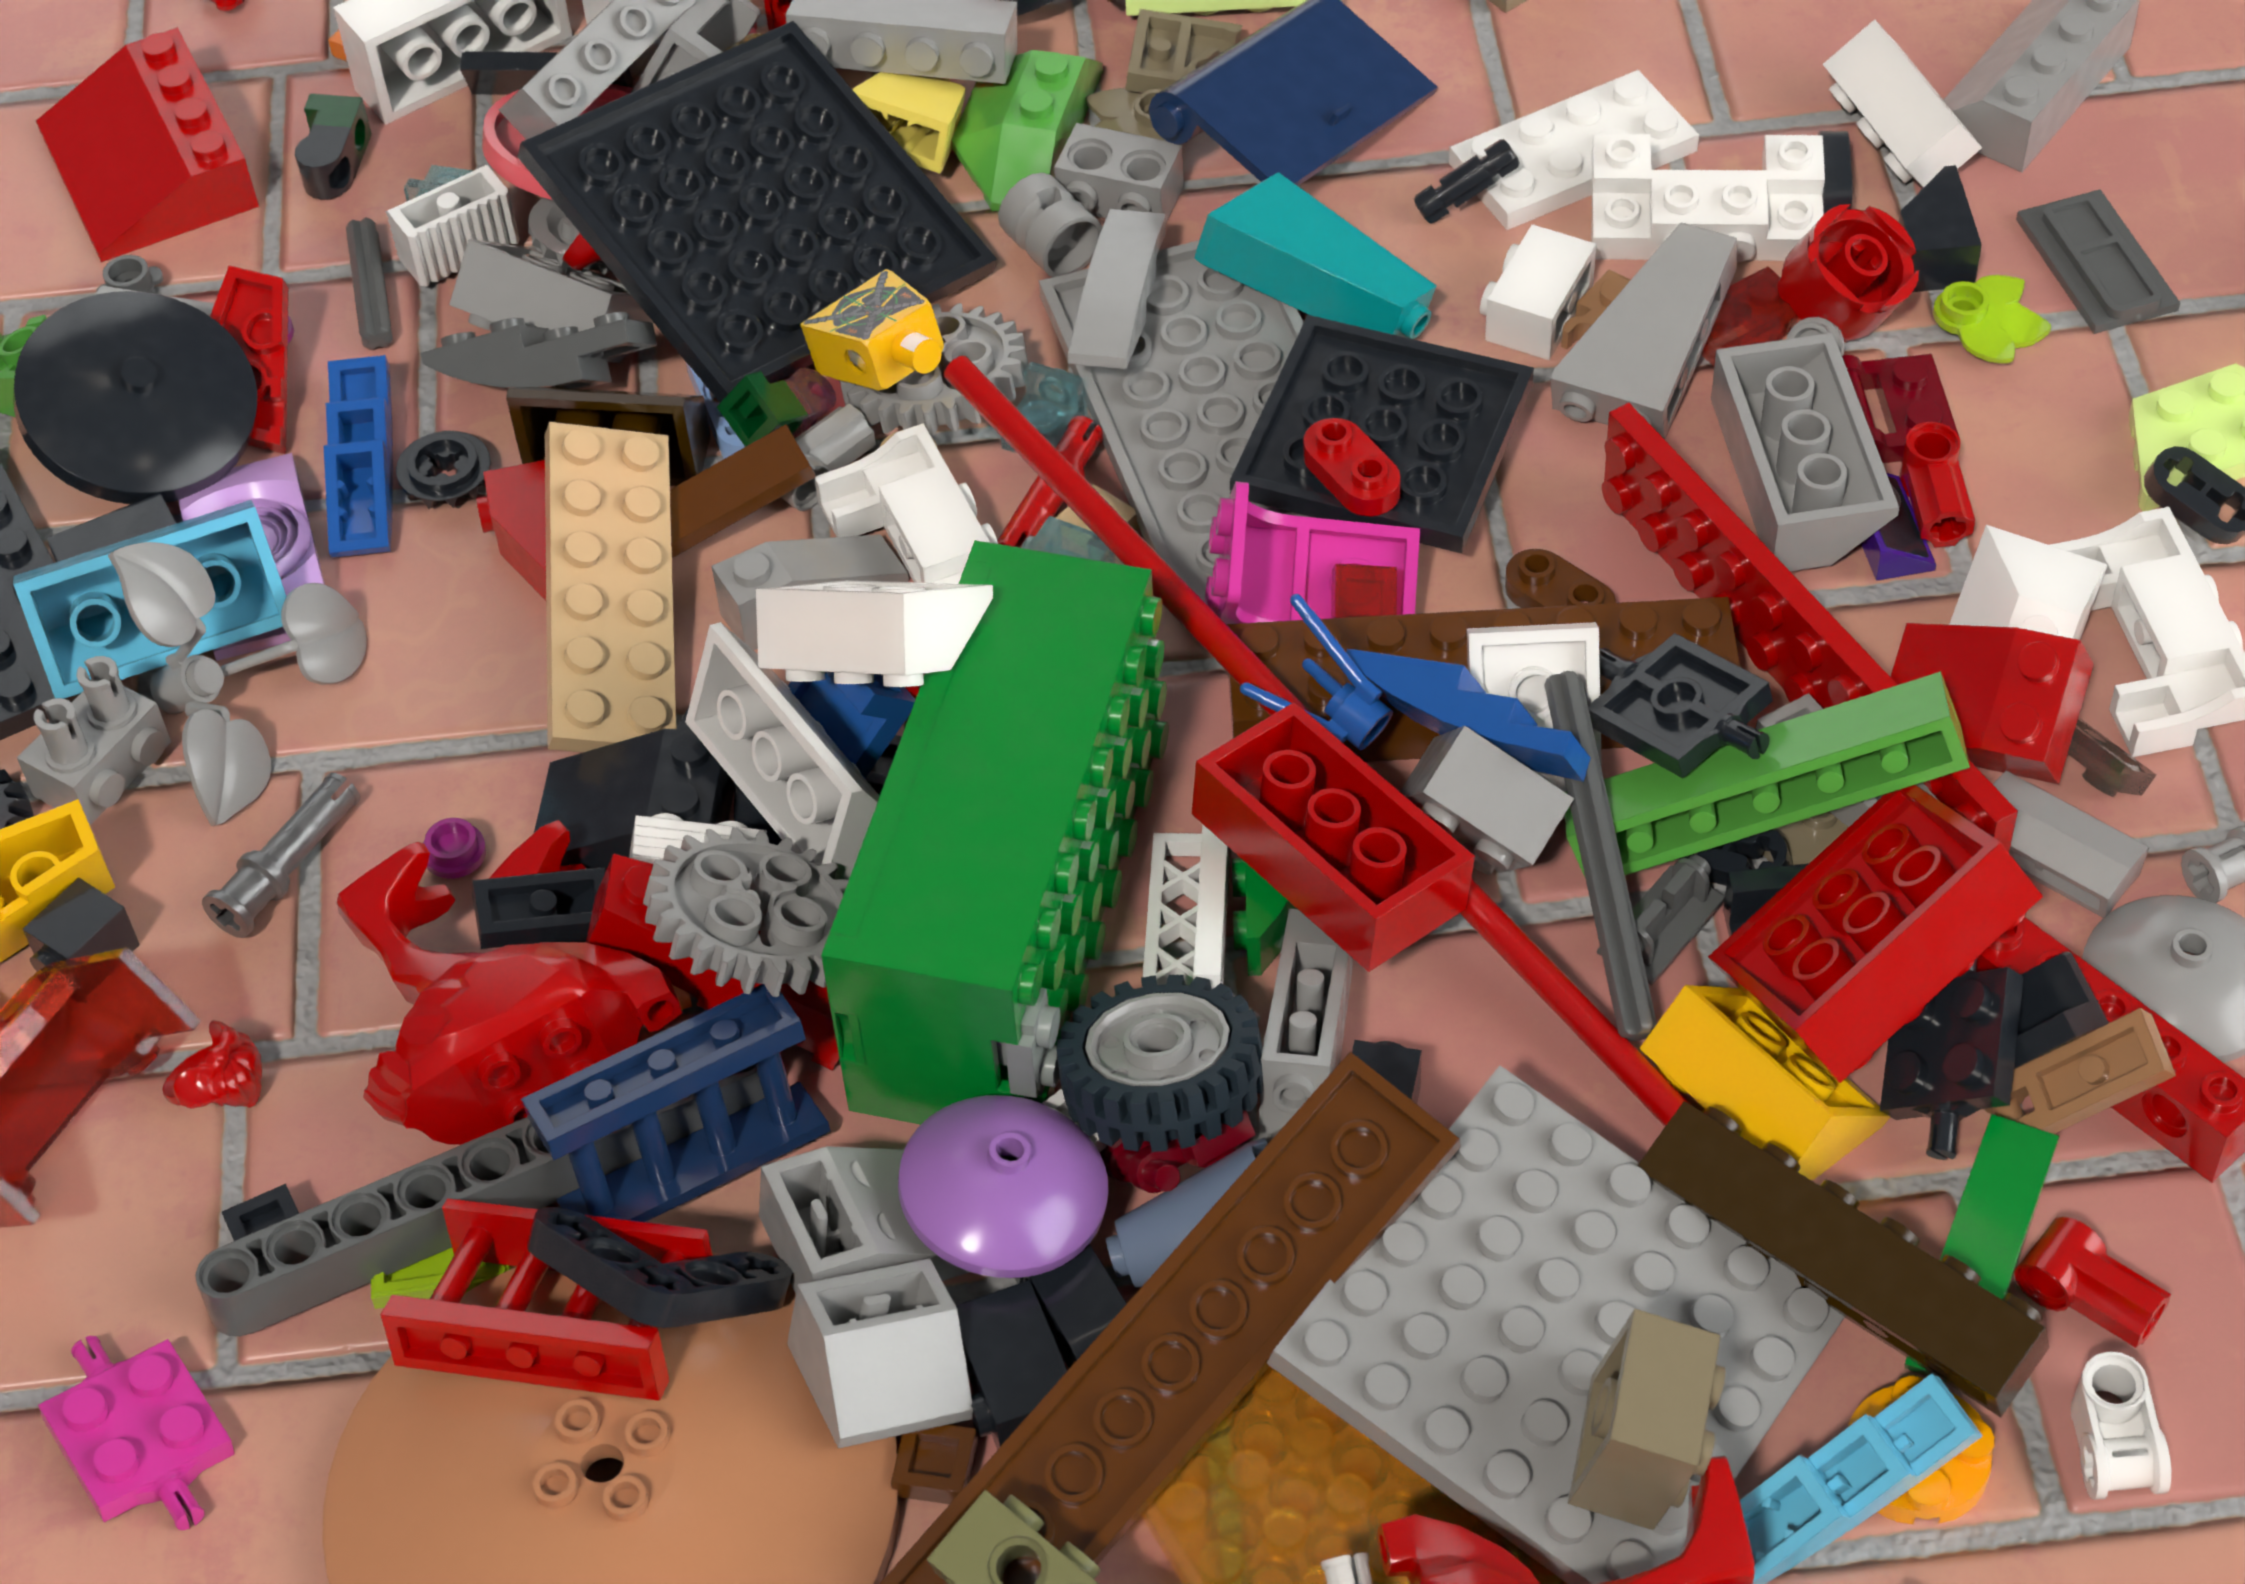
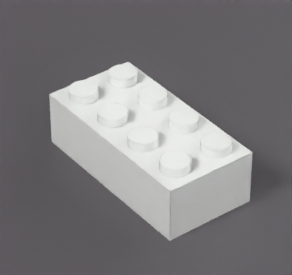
M348 0L333 7L354 89L385 125L467 87L468 85L460 70L462 52H540L572 37L565 0Z

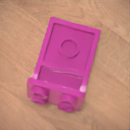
M1236 481L1230 497L1219 499L1217 517H1212L1209 534V553L1219 554V558H1215L1213 574L1207 578L1204 602L1225 624L1303 620L1290 603V597L1293 594L1302 596L1320 619L1415 614L1420 528L1294 516L1269 511L1248 501L1249 483Z

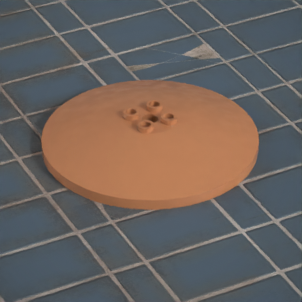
M712 1252L713 1256L722 1255L721 1253ZM516 1267L469 1290L464 1294L460 1303L494 1308ZM547 1270L525 1312L561 1316L577 1283L558 1271ZM790 1283L784 1305L778 1310L674 1328L658 1327L670 1379L660 1401L394 1366L391 1355L373 1377L354 1407L338 1442L329 1471L323 1506L322 1542L326 1573L329 1584H879L884 1579L891 1560L899 1524L901 1497L898 1495V1490L892 1489L891 1486L898 1455L896 1438L893 1436L838 1449L787 1345L796 1297ZM601 1300L591 1320L627 1325L630 1318ZM615 1458L624 1463L619 1475L610 1481L593 1482L585 1477L590 1465L599 1459Z

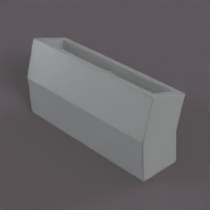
M2005 771L1993 785L2018 810L2009 854L2028 877L2105 918L2125 891L2139 877L2149 847L2018 776Z

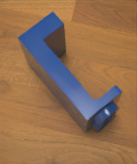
M825 671V680L791 681L788 685L792 694L815 721L823 726L827 735L850 762L858 767L864 778L869 774L906 721L915 702V698L905 687L883 686V674H874V682L835 684L834 672Z

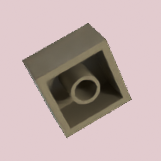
M1639 1309L1633 1310L1592 1374L1568 1504L1650 1530H1654L1670 1506L1680 1508L1686 1497L1692 1475H1704L1713 1453L1715 1433L1705 1430L1708 1410L1713 1411L1717 1406L1725 1382V1367L1716 1365L1721 1335Z

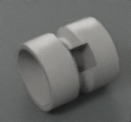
M1036 173L1021 179L1008 191L1001 202L998 212L999 225L1003 231L1021 249L1026 250L1031 259L1049 276L1056 277L1079 271L1091 262L1102 225L1080 202L1075 201L1072 195L1053 176L1046 173Z

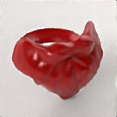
M212 1020L209 1023L212 1045L192 1054L170 1073L162 1087L163 1095L170 1103L176 1106L182 1105L190 1109L204 1107L210 1103H217L220 1106L229 1105L251 1108L256 1105L261 1093V1054L248 1035L236 1031L221 1021Z

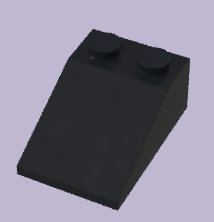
M661 729L550 762L534 833L540 827L559 820L570 831V842L561 861V866L582 863L587 869L604 867L606 873L613 854L625 857L630 856L636 815L652 817L661 813H669L680 817L683 821L709 824L729 821L734 795V781L692 730Z

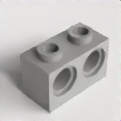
M1076 123L1054 166L1055 179L1072 195L1075 201L1080 202L1093 216L1106 219L1110 209L1165 213L1167 223L1184 187L1182 144L1177 145L1164 140Z

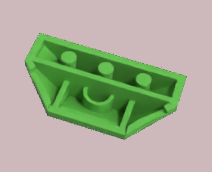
M1030 50L1015 56L1005 84L976 81L951 142L952 149L971 179L983 192V197L991 211L999 212L1002 200L1008 191L1021 179L1036 173H1046L1055 178L1054 166L1076 123L1083 124L1089 108L1086 103V96L1095 93L1103 73V63L1086 57Z

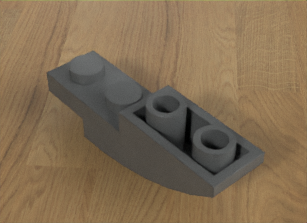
M616 312L594 318L595 327L579 331L576 326L549 330V328L526 326L523 318L504 319L489 325L491 333L477 337L474 332L448 335L441 338L442 347L420 354L423 365L447 376L471 383L502 388L547 387L581 389L612 382L607 359L657 346L652 322L629 320L627 312Z

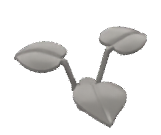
M145 542L122 547L111 552L108 557L119 576L125 603L133 621L142 634L153 643L165 647L180 646L175 653L166 657L168 665L154 672L150 683L152 697L163 711L170 714H179L185 711L186 715L189 716L182 733L183 754L188 774L199 804L210 825L222 824L260 796L267 786L271 772L268 747L258 729L251 722L244 719L230 721V712L227 707L208 703L219 695L224 683V677L296 651L300 671L308 681L321 685L343 681L357 670L364 658L367 647L364 624L359 619L357 610L339 592L321 583H308L293 589L287 595L282 606V624L291 641L219 666L213 659L203 655L187 657L206 632V627L200 617L206 615L215 603V591L207 571L193 555L173 545Z

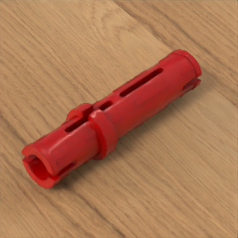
M1075 416L1070 420L1067 430L1055 448L1085 478L1084 467L1097 446L1103 441V430L1097 424L1089 437H1086L1084 434L1093 420L1084 416ZM1039 475L997 539L998 544L1033 550L1063 503V500Z

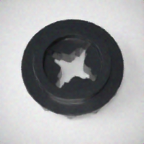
M440 431L425 435L411 443L398 459L396 475L399 486H402L409 501L421 499L429 509L440 501H446L454 508L457 498L461 496L476 499L478 486L485 484L483 472L489 471L492 462L487 447L475 436L460 431ZM433 465L445 471L455 469L456 474L448 476L440 473L435 476Z

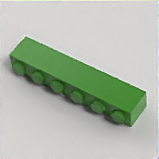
M1940 671L1759 729L1758 731L1768 735L1769 745L1764 754L1759 752L1760 758L1752 759L1747 754L1730 745H1723L1684 778L1653 763L1606 778L1604 783L1624 875H1628L1970 768L1961 724ZM1569 806L1565 813L1566 837L1584 874L1571 808Z

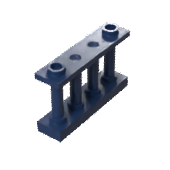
M761 984L755 987L750 994L742 993L521 1098L529 1121L553 1160L568 1154L579 1188L557 1198L556 1201L559 1208L573 1210L589 1216L646 1222L830 1132L828 1121L799 1081L789 1086L780 1052L806 1040L801 1020L782 993L779 992L778 997H773L765 985ZM755 1064L764 1099L728 1115L718 1081ZM693 1094L703 1128L667 1145L656 1111ZM631 1124L642 1158L604 1175L594 1141Z

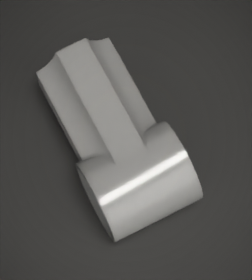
M849 403L844 407H838L795 438L816 476L849 465L876 445L874 430L866 422L863 413ZM811 479L781 496V498L799 511L813 508L818 504L815 479Z

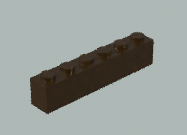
M1683 1101L1637 1165L1646 1172L1649 1179L1688 1205L1697 1208L1707 1218L1712 1219L1745 1240V1246L1759 1252L1767 1261L1773 1258L1792 1270L1803 1288H1809L1824 1298L1828 1306L1930 1373L1940 1377L1941 1380L1997 1416H2003L2049 1349L2046 1327L2040 1324L2043 1316L2033 1306L2010 1293H2006L2001 1300L1979 1286L1980 1276L1962 1261L1950 1255H1944L1941 1261L1918 1248L1919 1238L1901 1223L1889 1217H1884L1880 1223L1857 1209L1860 1205L1859 1201L1840 1185L1825 1179L1819 1186L1798 1172L1801 1168L1800 1164L1781 1148L1771 1143H1765L1763 1148L1760 1149L1740 1136L1743 1132L1742 1128L1725 1113L1710 1106L1703 1113Z

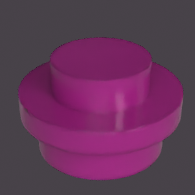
M446 818L436 822L429 828L423 844H425L430 852L427 869L432 874L441 878L455 879L464 877L474 872L482 864L486 856V844L482 833L472 826L471 823L461 818Z

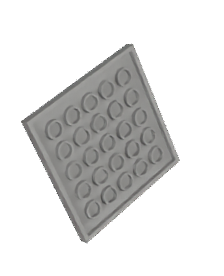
M1500 1065L1449 1129L1460 1138V1148L1398 1220L1385 1230L1383 1236L1335 1284L1331 1279L1326 1283L1273 1350L1267 1364L1567 1584H1597L1623 1579L1678 1557L1686 1540L1690 1486L1700 1485L1701 1476L1692 1475L1686 1497L1680 1508L1670 1506L1654 1530L1568 1504L1592 1374L1633 1310L1639 1309L1721 1335L1716 1365L1725 1367V1382L1717 1406L1713 1411L1708 1410L1705 1430L1715 1433V1443L1711 1457L1725 1456L1728 1459L1734 1480L1845 1317L1828 1306L1825 1299L1811 1289L1803 1288L1792 1270L1773 1258L1767 1261L1759 1252L1745 1246V1240L1712 1219L1707 1218L1697 1208L1688 1205L1649 1179L1644 1170L1637 1166L1639 1162Z

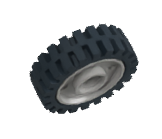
M1169 974L1166 984L1157 985L1156 975L1142 977V987L1133 989L1130 983L1126 981L1114 985V997H1110L1103 991L1091 997L1092 1008L1080 1005L1072 1013L1073 1022L1066 1021L1061 1029V1039L1057 1040V1058L1061 1087L1069 1115L1074 1122L1079 1121L1083 1132L1089 1136L1098 1133L1099 1141L1109 1146H1113L1120 1138L1122 1139L1124 1150L1139 1151L1144 1141H1150L1152 1152L1167 1151L1168 1140L1174 1139L1178 1140L1181 1149L1195 1146V1134L1201 1132L1208 1140L1222 1135L1221 1122L1232 1128L1243 1120L1242 1110L1251 1112L1258 1103L1257 1093L1262 1094L1263 1075L1261 1057L1263 1048L1256 1015L1253 1009L1249 1010L1248 1002L1240 994L1233 997L1231 988L1220 983L1211 989L1210 979L1196 976L1188 986L1185 984L1184 975Z

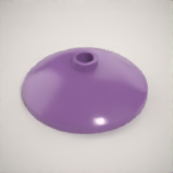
M987 1095L968 1098L948 1105L935 1112L916 1129L909 1139L901 1158L898 1194L908 1224L917 1237L936 1255L972 1273L997 1278H1020L1039 1275L1056 1269L1075 1258L1088 1246L1103 1221L1108 1199V1178L1103 1159L1090 1137L1070 1118L1037 1101L1007 1095ZM1000 1156H1010L1017 1160L1007 1161Z

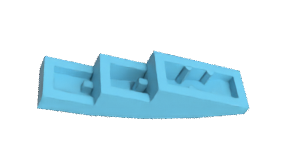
M1931 1373L1875 1417L1867 1414L1863 1415L1809 1458L1798 1455L1740 1500L1755 1564L1753 1584H1766L1804 1561L1916 1486L1983 1436L1940 1377Z

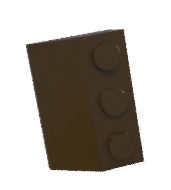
M547 387L508 388L506 400L522 464L545 460V433L549 422L668 435L670 486H677L703 471L711 437L703 395Z

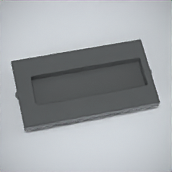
M2101 189L2017 212V222L2093 334L2179 311L2180 301Z

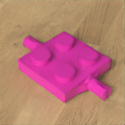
M97 1336L85 1337L89 1353L80 1339L73 1345L71 1354L77 1360L87 1378L80 1384L38 1404L44 1423L102 1521L106 1522L137 1505L154 1503L161 1500L173 1518L177 1529H190L187 1514L194 1526L203 1519L205 1511L199 1506L188 1485L202 1471L235 1455L229 1435L169 1339L115 1364L109 1359Z

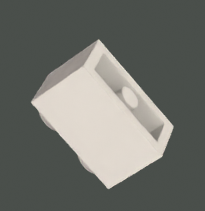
M1532 224L1520 245L1512 244L1504 260L1502 275L1498 282L1490 281L1485 288L1480 304V314L1486 316L1485 341L1550 361L1562 340L1564 324L1567 320L1576 316L1577 301L1593 286L1596 243Z

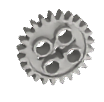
M957 303L950 312H942L940 305L934 304L932 309L944 343L938 366L926 374L914 371L888 389L879 391L839 380L845 405L849 403L862 412L869 426L881 422L882 431L886 434L898 426H903V430L924 423L930 436H934L939 425L946 424L949 429L955 432L959 430L960 420L968 419L976 424L981 423L980 414L946 380L944 371L953 359L965 355L1008 400H1015V387L1025 386L1024 373L1029 372L1023 333H1017L1015 322L1003 323L1002 313L1000 312L985 317L983 306H978L969 313H964L962 303Z
M732 827L729 839L723 840L712 829H706L703 843L694 837L686 835L683 837L681 848L668 845L665 849L663 860L655 859L643 899V904L648 906L645 923L657 925L653 937L655 942H673L669 954L672 960L686 957L693 959L690 973L697 975L708 969L717 972L715 979L717 986L722 987L731 978L740 980L745 994H750L754 989L755 983L764 984L773 997H778L782 984L787 983L794 991L802 995L805 994L809 980L822 988L827 987L821 954L849 880H834L838 868L835 863L816 865L814 863L817 853L815 849L812 848L800 854L793 852L791 838L787 837L778 845L769 843L766 832L759 830L755 840H747L737 827Z

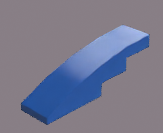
M386 355L328 361L330 400L329 403H326L328 445H323L329 554L331 558L389 552L391 551L393 516V437L390 365Z
M1354 649L1346 650V653L1364 676L1383 692L1380 697L1413 721L1440 735L1465 725L1533 771L1584 782L1591 757L1571 731L1538 727V724L1517 698L1486 694L1464 665Z

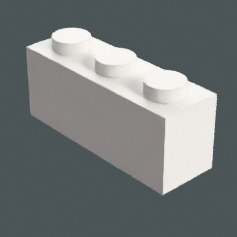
M1875 19L1823 63L1824 67L1836 81L1829 88L1830 92L1849 114L1858 108L1863 117L1856 122V125L1876 148H1879L1883 143L1888 146L1891 152L1883 159L1904 183H1907L1914 177L1924 188L1944 166L1956 165L1958 169L1982 149L1980 144L1901 47Z

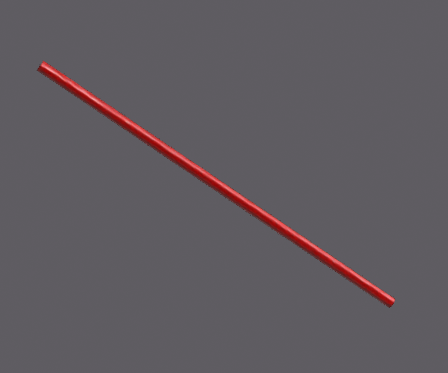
M958 356L948 364L944 371L946 380L1124 565L1152 569L1153 595L1162 599V604L1240 685L1245 682L1250 683L1290 703L1295 702L1301 708L1309 711L967 356ZM1257 702L1269 716L1276 713V711ZM1471 878L1467 908L1460 913L1462 917L1665 1127L1683 1101L1688 1104L1690 1103L1627 1038L1620 1036L1618 1029Z

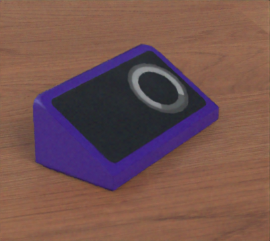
M1887 473L1899 505V512L1897 517L1861 543L1876 581L1935 571V560L1927 541L1920 537L1914 511L1899 476Z

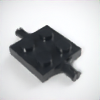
M1676 633L1670 636L1653 652L1636 660L1627 661L1607 648L1599 649L1600 675L1612 682L1602 695L1588 705L1592 728L1681 778L1688 775L1723 745H1730L1747 754L1752 759L1760 758L1759 752L1764 754L1769 745L1768 735L1750 727L1747 723L1773 701L1768 681Z
M1976 958L1974 964L1966 973L1954 978L1925 1005L1923 1011L1916 1019L1903 1025L1888 1039L1880 1111L1890 1115L1895 1120L1917 1117L1931 1119L1928 1148L1926 1149V1155L1939 1160H1948V1158L1952 1160L1956 1158L1959 1121L1981 1109L2010 1106L2024 977L2009 967L1976 972Z

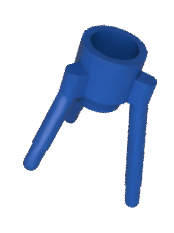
M1293 594L1290 597L1291 605L1351 682L1342 686L1312 659L1307 658L1303 660V669L1333 696L1324 710L1332 718L1330 721L1307 710L1305 711L1342 743L1348 740L1358 750H1363L1384 730L1393 715V711L1379 700L1383 692L1364 676L1302 596ZM1245 682L1240 686V692L1243 695L1276 712L1291 704L1250 683Z

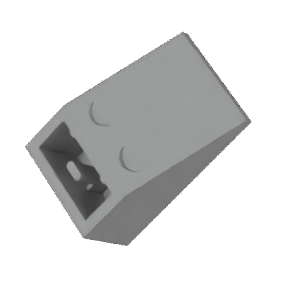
M826 1146L761 1166L759 1217L779 1260L785 1262L792 1270L790 1283L795 1294L799 1284L929 1258L942 1281L970 1273L945 1261L932 1252L917 1237L908 1224L898 1194V1176L904 1150Z

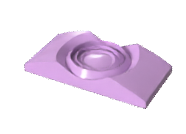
M292 453L233 467L227 475L215 484L179 500L183 521L252 500L286 596L293 589L304 584L321 583L325 585ZM280 627L214 649L213 652L216 661L277 646L291 641V639L285 632L284 627Z

